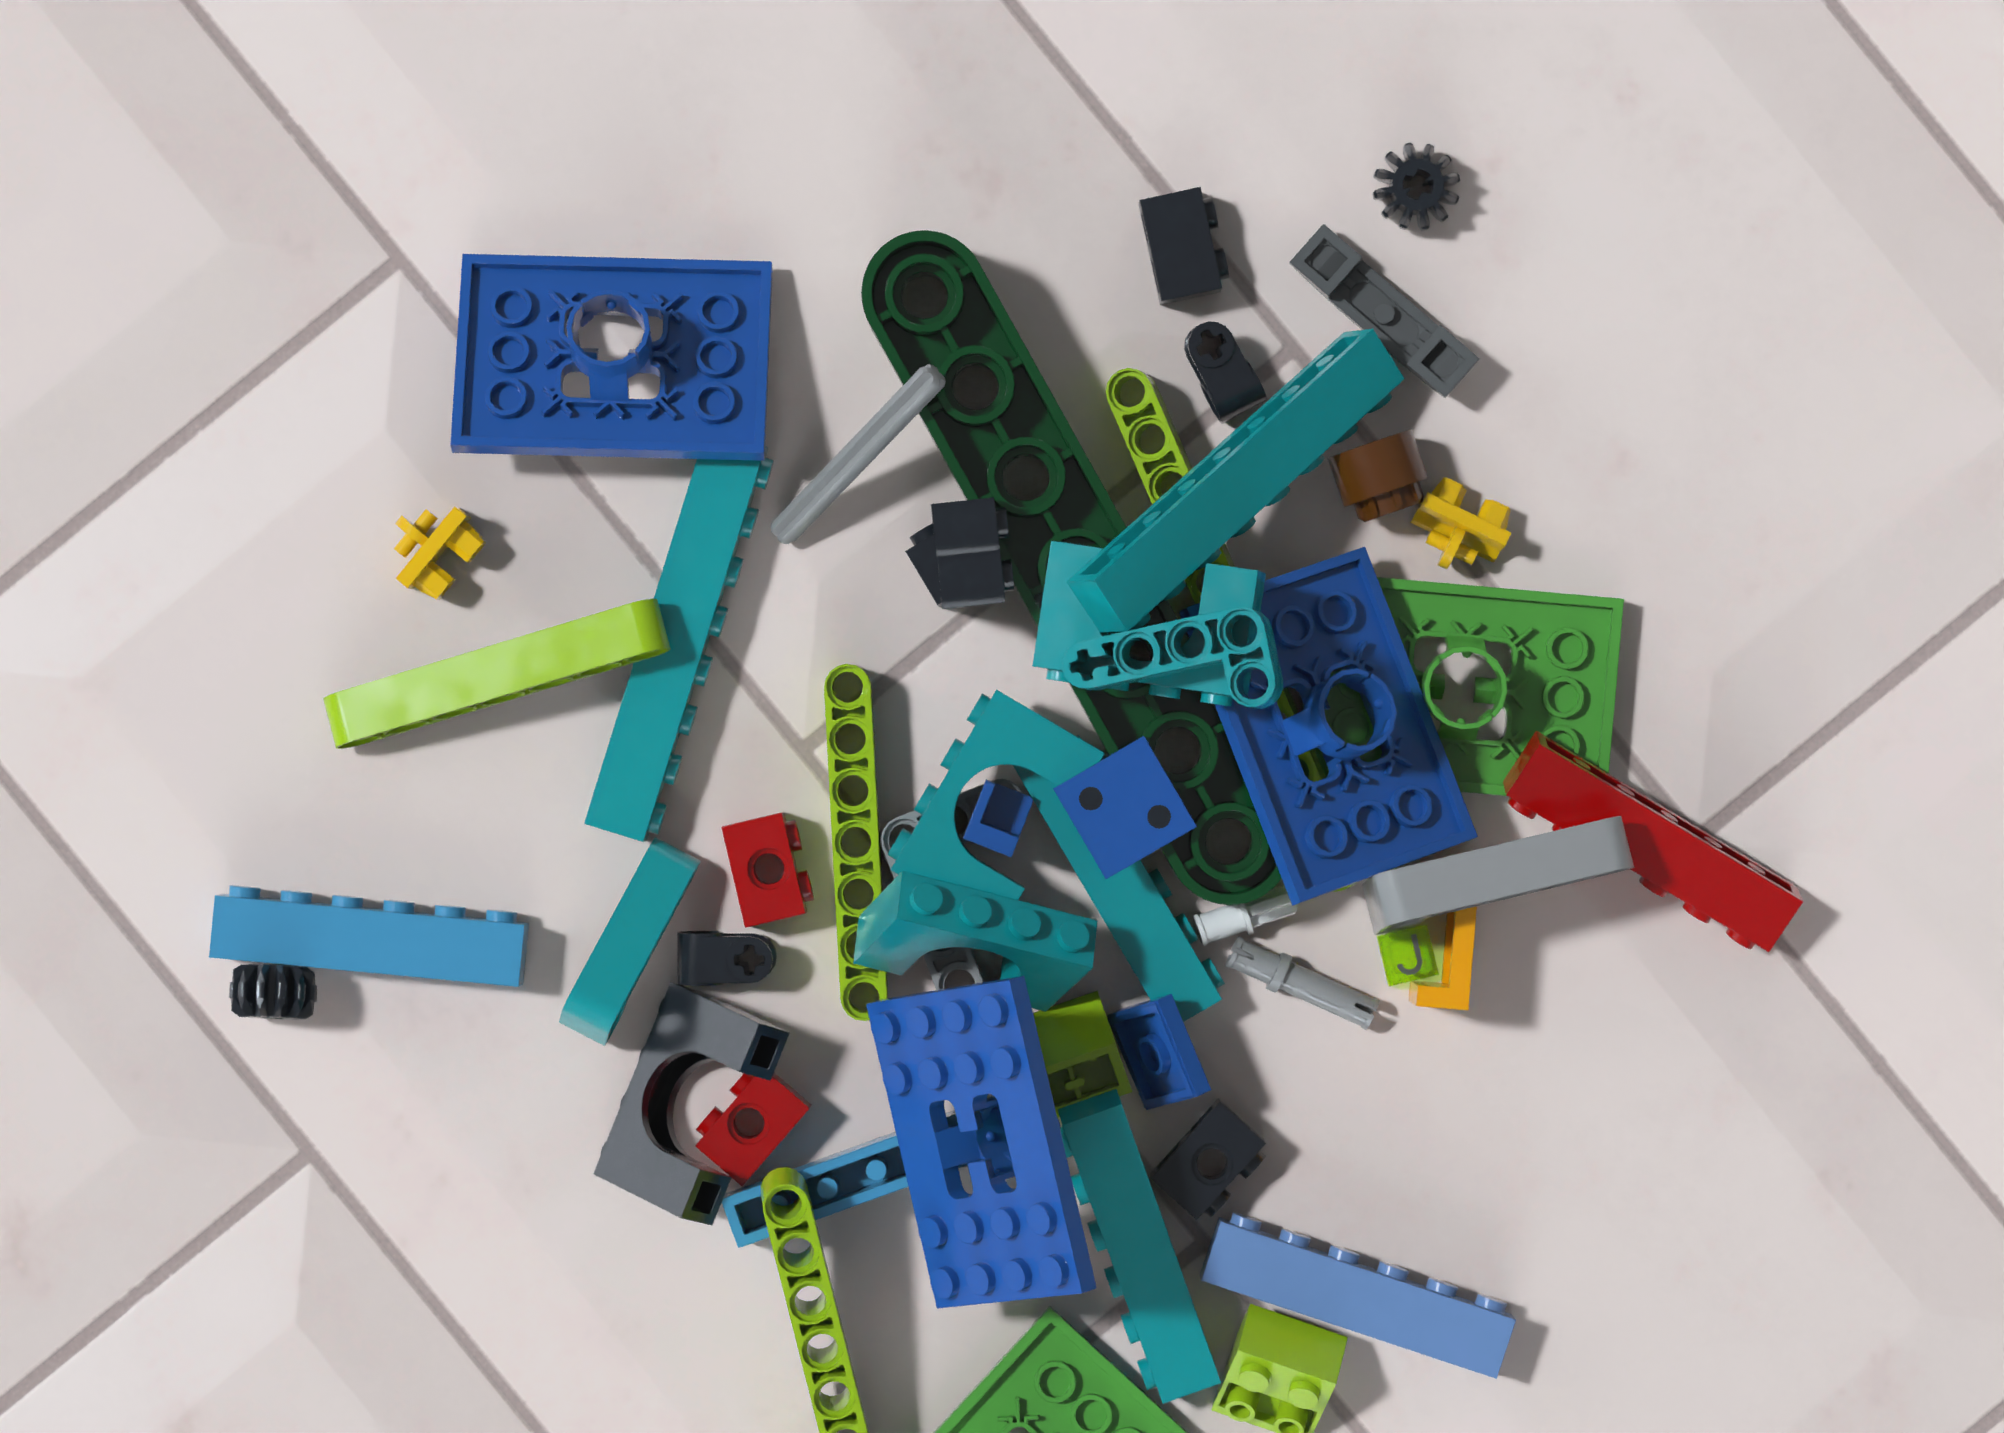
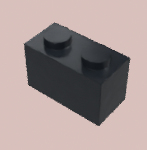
M1201 187L1139 200L1138 205L1160 305L1221 292V280L1229 278V271L1224 249H1214L1210 229L1218 228L1213 198L1203 199Z

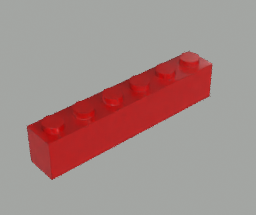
M1538 731L1534 733L1503 780L1506 796L1510 798L1508 804L1517 812L1530 819H1534L1537 814L1554 824L1551 828L1553 831L1621 816L1634 868L1630 870L1641 876L1639 882L1658 896L1665 897L1669 892L1684 901L1685 903L1682 907L1696 919L1709 923L1712 918L1728 928L1726 934L1745 948L1752 949L1756 944L1770 952L1803 903L1798 887Z

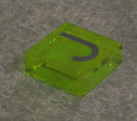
M1427 924L1376 935L1388 986L1439 975Z

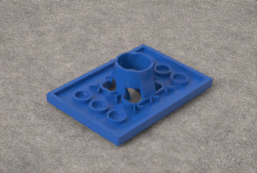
M462 254L450 443L452 453L765 461L772 261ZM594 315L630 316L639 322L644 330V334L639 346L636 349H629L628 356L621 360L605 362L598 360V348L580 347L578 330L590 322ZM648 316L659 317L663 321V333L657 341L652 342ZM582 372L589 377L590 398L565 396L562 392L563 380L566 374ZM637 373L659 376V394L653 399H630L628 378Z
M1362 547L1265 580L1260 612L1269 619L1273 630L1283 678V689L1290 687L1296 689L1301 696L1304 709L1293 716L1283 719L1277 701L1267 708L1255 709L1238 704L1233 699L1232 707L1216 704L1215 707L1292 906L1477 838L1478 835L1429 709L1424 702L1422 691L1366 548ZM1200 603L1179 612L1181 619L1197 616ZM1195 628L1187 631L1189 638L1192 635ZM1260 669L1251 671L1248 691L1249 698L1257 699L1262 697L1268 688L1267 676ZM1339 669H1347L1342 670L1330 677L1331 672L1337 671ZM1344 683L1347 687L1360 693L1374 729L1373 735L1366 745L1357 746L1350 743L1344 745L1345 742L1342 738L1333 733L1325 717V710L1330 709L1327 696L1331 687ZM1380 745L1382 751L1380 759L1372 762H1364L1360 759L1359 756ZM1318 748L1323 753L1329 773L1327 778L1314 782L1305 776L1298 756Z
M1019 976L867 1003L871 1031L874 1036L883 1082L888 1096L937 1309L1082 1294L1096 1289V1282L1061 1136L1060 1122L1054 1106L1025 977ZM945 1100L950 1101L954 1106L958 1122L956 1126H948L944 1109ZM966 1163L968 1165L973 1186L972 1194L967 1193L962 1186L958 1169L959 1165ZM1015 1177L1016 1189L1009 1187L1006 1180Z

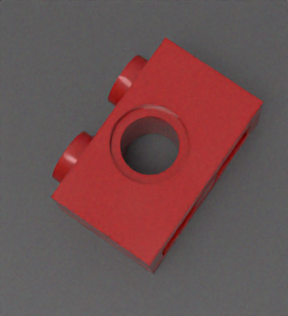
M784 812L721 827L745 928L806 914L808 911L805 902L813 901L814 895L808 871L798 872L794 852L802 850L796 820L786 822ZM763 854H775L782 860L784 873L779 881L766 883L757 876L755 864L757 859Z
M775 1072L771 1081L744 1073L729 1090L736 1096L729 1107L722 1112L715 1106L695 1129L703 1136L695 1147L732 1177L740 1186L747 1182L812 1105ZM753 1108L761 1113L764 1119V1128L759 1134L748 1136L738 1130L735 1118L740 1110Z

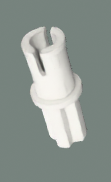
M1285 886L1270 890L1254 901L1238 905H1226L1200 915H1193V919L1204 947L1209 943L1247 931L1248 935L1254 934L1253 928L1295 914L1297 912V905L1292 906Z

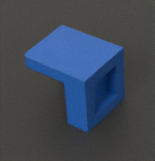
M986 779L963 839L1012 857L1032 806V797Z

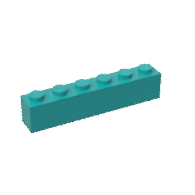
M1013 765L1150 1000L1172 994L1183 1022L1222 1000L1217 988L1225 983L1210 957L1202 962L1199 961L1190 945L1199 939L1184 913L1175 918L1164 900L1173 894L1158 869L1156 868L1148 873L1141 860L1110 878L1105 879L1053 790L1057 785L1027 768Z
M1117 1089L1058 1109L1062 1123L1060 1130L1066 1157L1074 1156L1079 1170L1078 1174L1071 1176L1073 1187L1080 1206L1090 1203L1096 1220L1087 1222L1097 1252L1107 1249L1113 1266L1105 1268L1104 1272L1113 1297L1117 1298L1124 1295L1129 1312L1120 1316L1130 1344L1140 1341L1146 1358L1137 1360L1147 1390L1157 1387L1164 1404L1220 1384L1221 1380Z

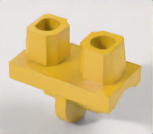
M1443 477L1431 494L1427 492L1410 523L1430 532L1425 543L1442 551L1437 565L1446 570L1454 557L1470 565L1473 564L1477 555L1494 563L1511 535V532L1506 530L1511 511L1510 508L1495 500L1485 499L1477 516L1459 507L1467 489L1462 484Z
M455 506L430 537L426 533L438 518L427 509L424 510L414 524L402 515L395 523L406 533L394 547L399 554L406 558L418 543L422 546L395 579L406 588L414 589L416 587L436 600H440L456 580L436 563L444 551L449 547L463 560L470 563L486 544V541L478 531L468 523L471 517Z

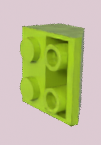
M1098 990L1051 1006L1046 1012L1039 1010L1033 1013L1058 1118L1060 1117L1058 1109L1117 1089L1120 1097L1132 1092Z
M1250 1303L1236 1334L1211 1410L1229 1416L1233 1420L1247 1422L1276 1433H1314L1337 1384L1348 1337Z

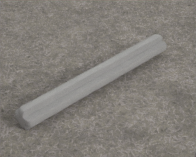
M931 364L920 367L771 523V532L777 536L781 543L789 544L796 541L945 386L946 380L937 367Z

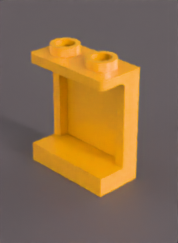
M1477 906L1447 913L1441 983L1410 980L1409 1001L1415 1006L1469 1010Z

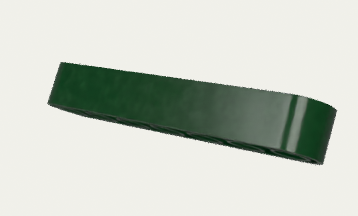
M920 230L901 234L884 244L875 253L866 268L861 289L865 316L902 386L920 367H925L928 364L937 367L938 371L945 377V386L918 415L965 499L973 500L994 497L995 508L1006 507L1009 538L999 539L1001 560L1011 559L1014 587L1038 628L1051 541L1105 548L1127 527L975 255L963 243L941 232ZM920 276H931L943 283L948 292L945 308L937 316L928 319H921L911 315L902 303L905 287L911 280ZM971 366H980L991 371L999 385L995 400L989 406L979 410L968 409L960 405L955 399L952 390L956 376L962 370ZM1023 456L1033 457L1041 461L1049 474V484L1045 492L1040 497L1030 501L1014 498L1007 492L1003 484V474L1007 465L1014 459ZM1163 601L1149 612L1151 615L1150 620L1143 627L1178 620L1169 602ZM1108 632V633H1109V635H1111V634L1120 633V632ZM1186 633L1181 639V647L1189 639ZM1140 640L1147 648L1150 661H1152L1153 649L1151 644L1147 640ZM1068 683L1108 756L1142 736L1146 738L1155 754V745L1160 735L1174 727L1185 728L1196 736L1200 745V755L1197 763L1190 770L1183 773H1170L1165 769L1164 771L1197 827L1160 848L1177 878L1191 892L1212 903L1238 905L1262 897L1281 880V875L1215 704L1200 702L1202 692L1181 689L1180 699L1149 695L1150 684L1130 683L1128 691L1108 688L1086 690ZM1225 818L1241 821L1250 834L1248 852L1242 859L1230 864L1215 861L1206 848L1208 830L1215 822Z

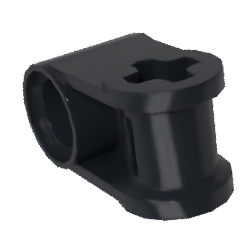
M1208 321L1196 326L1188 333L1184 343L1186 358L1200 381L1201 389L1208 404L1221 424L1267 400L1259 378L1250 363L1244 358L1232 333L1226 326L1219 322ZM1202 332H1205L1209 338L1218 336L1221 340L1222 345L1216 348L1218 358L1213 360L1209 353L1201 356L1197 351L1196 347L1203 342L1200 335Z
M721 931L677 932V984L709 986L724 983L759 982L771 973L776 965V947L764 935L756 933H723ZM749 945H753L755 953L764 955L765 959L764 962L755 967L754 971H749L748 962L740 961L739 955L746 952Z

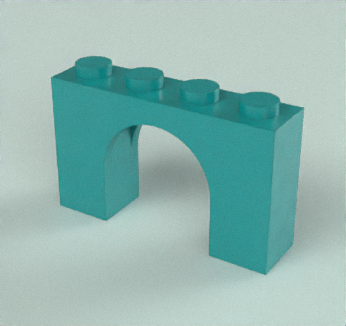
M1051 541L1032 665L1033 667L1047 669L1046 679L1070 683L1062 671V659L1066 650L1077 642L1109 635L1108 632H1099L1067 584V581L1103 548ZM1206 563L1198 615L1233 607H1247L1260 612L1266 573L1259 570ZM1250 617L1239 619L1232 629L1234 641L1240 647L1251 644L1257 635V626ZM1195 628L1188 641L1181 647L1183 653L1188 658H1194L1203 651L1205 647L1203 633L1198 628ZM1087 653V662L1080 664L1079 670L1080 673L1093 676L1092 673L1095 668L1107 665L1117 666L1113 657L1098 659L1090 657ZM1130 657V661L1136 669H1143L1151 663V661H1139ZM1223 663L1138 681V683L1150 684L1149 695L1180 699L1181 689L1202 692L1200 702L1232 707L1233 698L1228 689ZM1251 671L1245 676L1243 681V689L1247 696ZM1129 684L1111 687L1108 689L1128 691Z
M996 689L992 698L983 693L981 694L967 718V721L975 725L965 743L958 739L954 740L940 764L949 770L939 788L930 783L928 784L914 808V811L922 815L912 833L903 828L887 855L896 860L890 870L898 875L902 871L1019 900L1025 887L974 857L962 843L955 824V808L961 790L974 775L986 768L997 765H1016L1027 768L1058 786L1098 763L1105 753Z
M902 871L859 916L853 964L902 976L922 955L933 950L951 947L986 950L1003 956L1000 980L1024 976L1031 1007L1046 1012L1093 969L1098 920Z

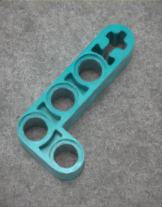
M1247 607L1228 608L1080 641L1071 645L1066 650L1062 659V671L1065 678L1073 686L1086 690H1102L1223 663L1229 692L1238 704L1255 709L1267 708L1280 698L1283 691V678L1269 619L1263 613ZM1250 617L1257 626V635L1251 644L1240 647L1234 641L1232 629L1239 619ZM1198 628L1204 635L1205 647L1198 656L1188 658L1181 649V639L1188 630ZM1140 640H1147L1153 649L1152 661L1147 667L1136 669L1130 661L1131 647ZM1087 653L1090 657L1098 659L1113 657L1117 666L1107 665L1095 668L1092 673L1093 679L1089 674L1080 673L1079 665L1087 662ZM1260 669L1267 676L1268 688L1262 697L1251 699L1243 689V681L1250 671Z
M656 837L653 839L562 1009L559 1023L603 1046L607 1044L624 1012L633 989L701 863L699 859Z

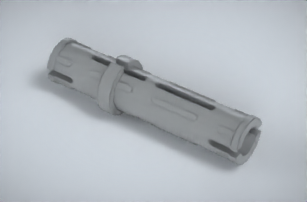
M1237 937L1231 949L1233 953L1227 958L1226 967L1233 968L1266 983L1267 990L1276 993L1280 989L1367 1030L1374 1018L1372 1012L1377 1011L1379 999L1371 998L1291 962V955L1282 952L1278 956L1245 941L1242 937Z

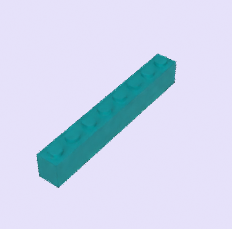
M1374 329L1343 332L1067 581V584L1099 632H1124L1143 627L1150 620L1151 615L1149 612L1155 606L1178 595L1185 588L1186 583L1184 580L1195 570L1206 567V563H1213L1220 556L1221 551L1219 548L1230 538L1240 536L1248 531L1255 524L1254 516L1265 506L1273 505L1282 500L1290 492L1288 485L1299 475H1304L1317 468L1324 461L1322 454L1333 444L1343 442L1351 437L1358 430L1356 423L1367 413L1379 410L1391 400L1392 395L1390 392L1405 378Z
M765 446V461L696 460L654 599L658 600L671 650L633 664L584 824L641 842L647 841L649 832L657 835L660 832L667 805L659 803L665 783L674 785L683 757L674 753L680 734L690 735L698 709L697 706L689 704L695 684L705 686L713 661V657L705 655L711 635L720 637L728 613L727 607L720 606L726 586L735 588L744 559L735 556L741 536L748 539L751 538L759 509L751 507L756 487L766 489L773 468L774 460L766 458L767 446Z

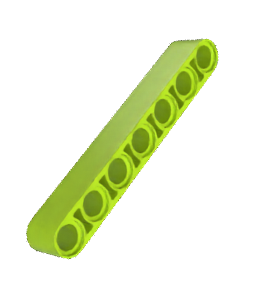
M654 598L645 599L330 694L324 697L323 700L335 746L337 749H345L664 654L670 651L671 648L658 600Z
M843 664L829 672L824 685L840 1000L843 1009L850 1017L855 1020L868 1021L870 1020L868 1011L859 1010L851 1003L850 990L856 984L866 982L872 984L878 990L879 1000L887 999V972L853 964L854 956L848 951L847 941L849 936L857 931L859 916L868 906L863 908L851 906L845 899L844 891L847 883L851 880L864 879L873 888L874 896L872 902L883 892L873 696L871 680L865 670L856 665ZM846 672L858 675L863 684L860 697L849 703L838 699L833 689L836 678ZM846 724H856L865 733V745L859 752L854 754L843 752L837 745V732ZM847 776H859L867 783L868 796L859 805H849L840 797L839 786ZM859 827L866 830L870 835L871 846L865 855L859 857L851 856L843 849L842 836L847 829Z
M789 1167L776 1168L770 1171L762 1181V1207L819 1433H837L843 1429L854 1430L857 1433H869L806 1181L795 1169ZM781 1190H791L798 1194V1198L790 1205L781 1206L771 1200ZM794 1238H802L811 1243L801 1253L793 1254L784 1249L785 1244ZM807 1286H814L822 1291V1294L813 1301H804L796 1296L802 1288ZM818 1334H827L834 1338L831 1345L825 1348L817 1349L808 1344ZM830 1382H840L846 1386L842 1393L835 1396H829L821 1392V1388Z

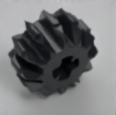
M1406 143L1403 146L1404 163L1395 153L1390 151L1386 154L1385 161L1394 172L1377 169L1373 177L1377 181L1389 184V187L1375 190L1372 194L1373 199L1379 201L1391 199L1392 203L1387 205L1381 212L1385 219L1391 217L1397 209L1403 212L1399 220L1398 227L1400 229L1406 230L1411 222L1412 215H1416L1420 230H1428L1430 220L1427 211L1440 222H1444L1448 218L1446 210L1438 201L1448 205H1456L1458 203L1459 196L1454 192L1445 190L1444 187L1459 183L1460 175L1458 173L1442 175L1441 171L1450 164L1452 159L1445 155L1436 164L1432 163L1430 159L1434 153V146L1431 144H1426L1420 159L1416 158L1413 144ZM1415 174L1426 179L1422 184L1423 186L1429 185L1430 187L1429 193H1422L1418 199H1412L1407 195L1410 188H1403V180L1411 181Z
M240 965L233 969L232 982H230L229 987L231 1011L239 1017L307 1019L313 1015L314 1003L317 1002L315 973L307 967Z

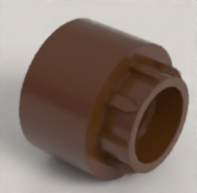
M1412 429L1327 458L1343 506L1354 505L1358 519L1364 522L1419 504L1424 498L1419 481L1427 479L1428 475Z

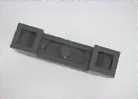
M1325 224L1317 230L1289 262L1299 274L1361 330L1374 329L1388 353L1442 397L1446 398L1479 361V358L1443 326H1438L1367 265L1361 255Z

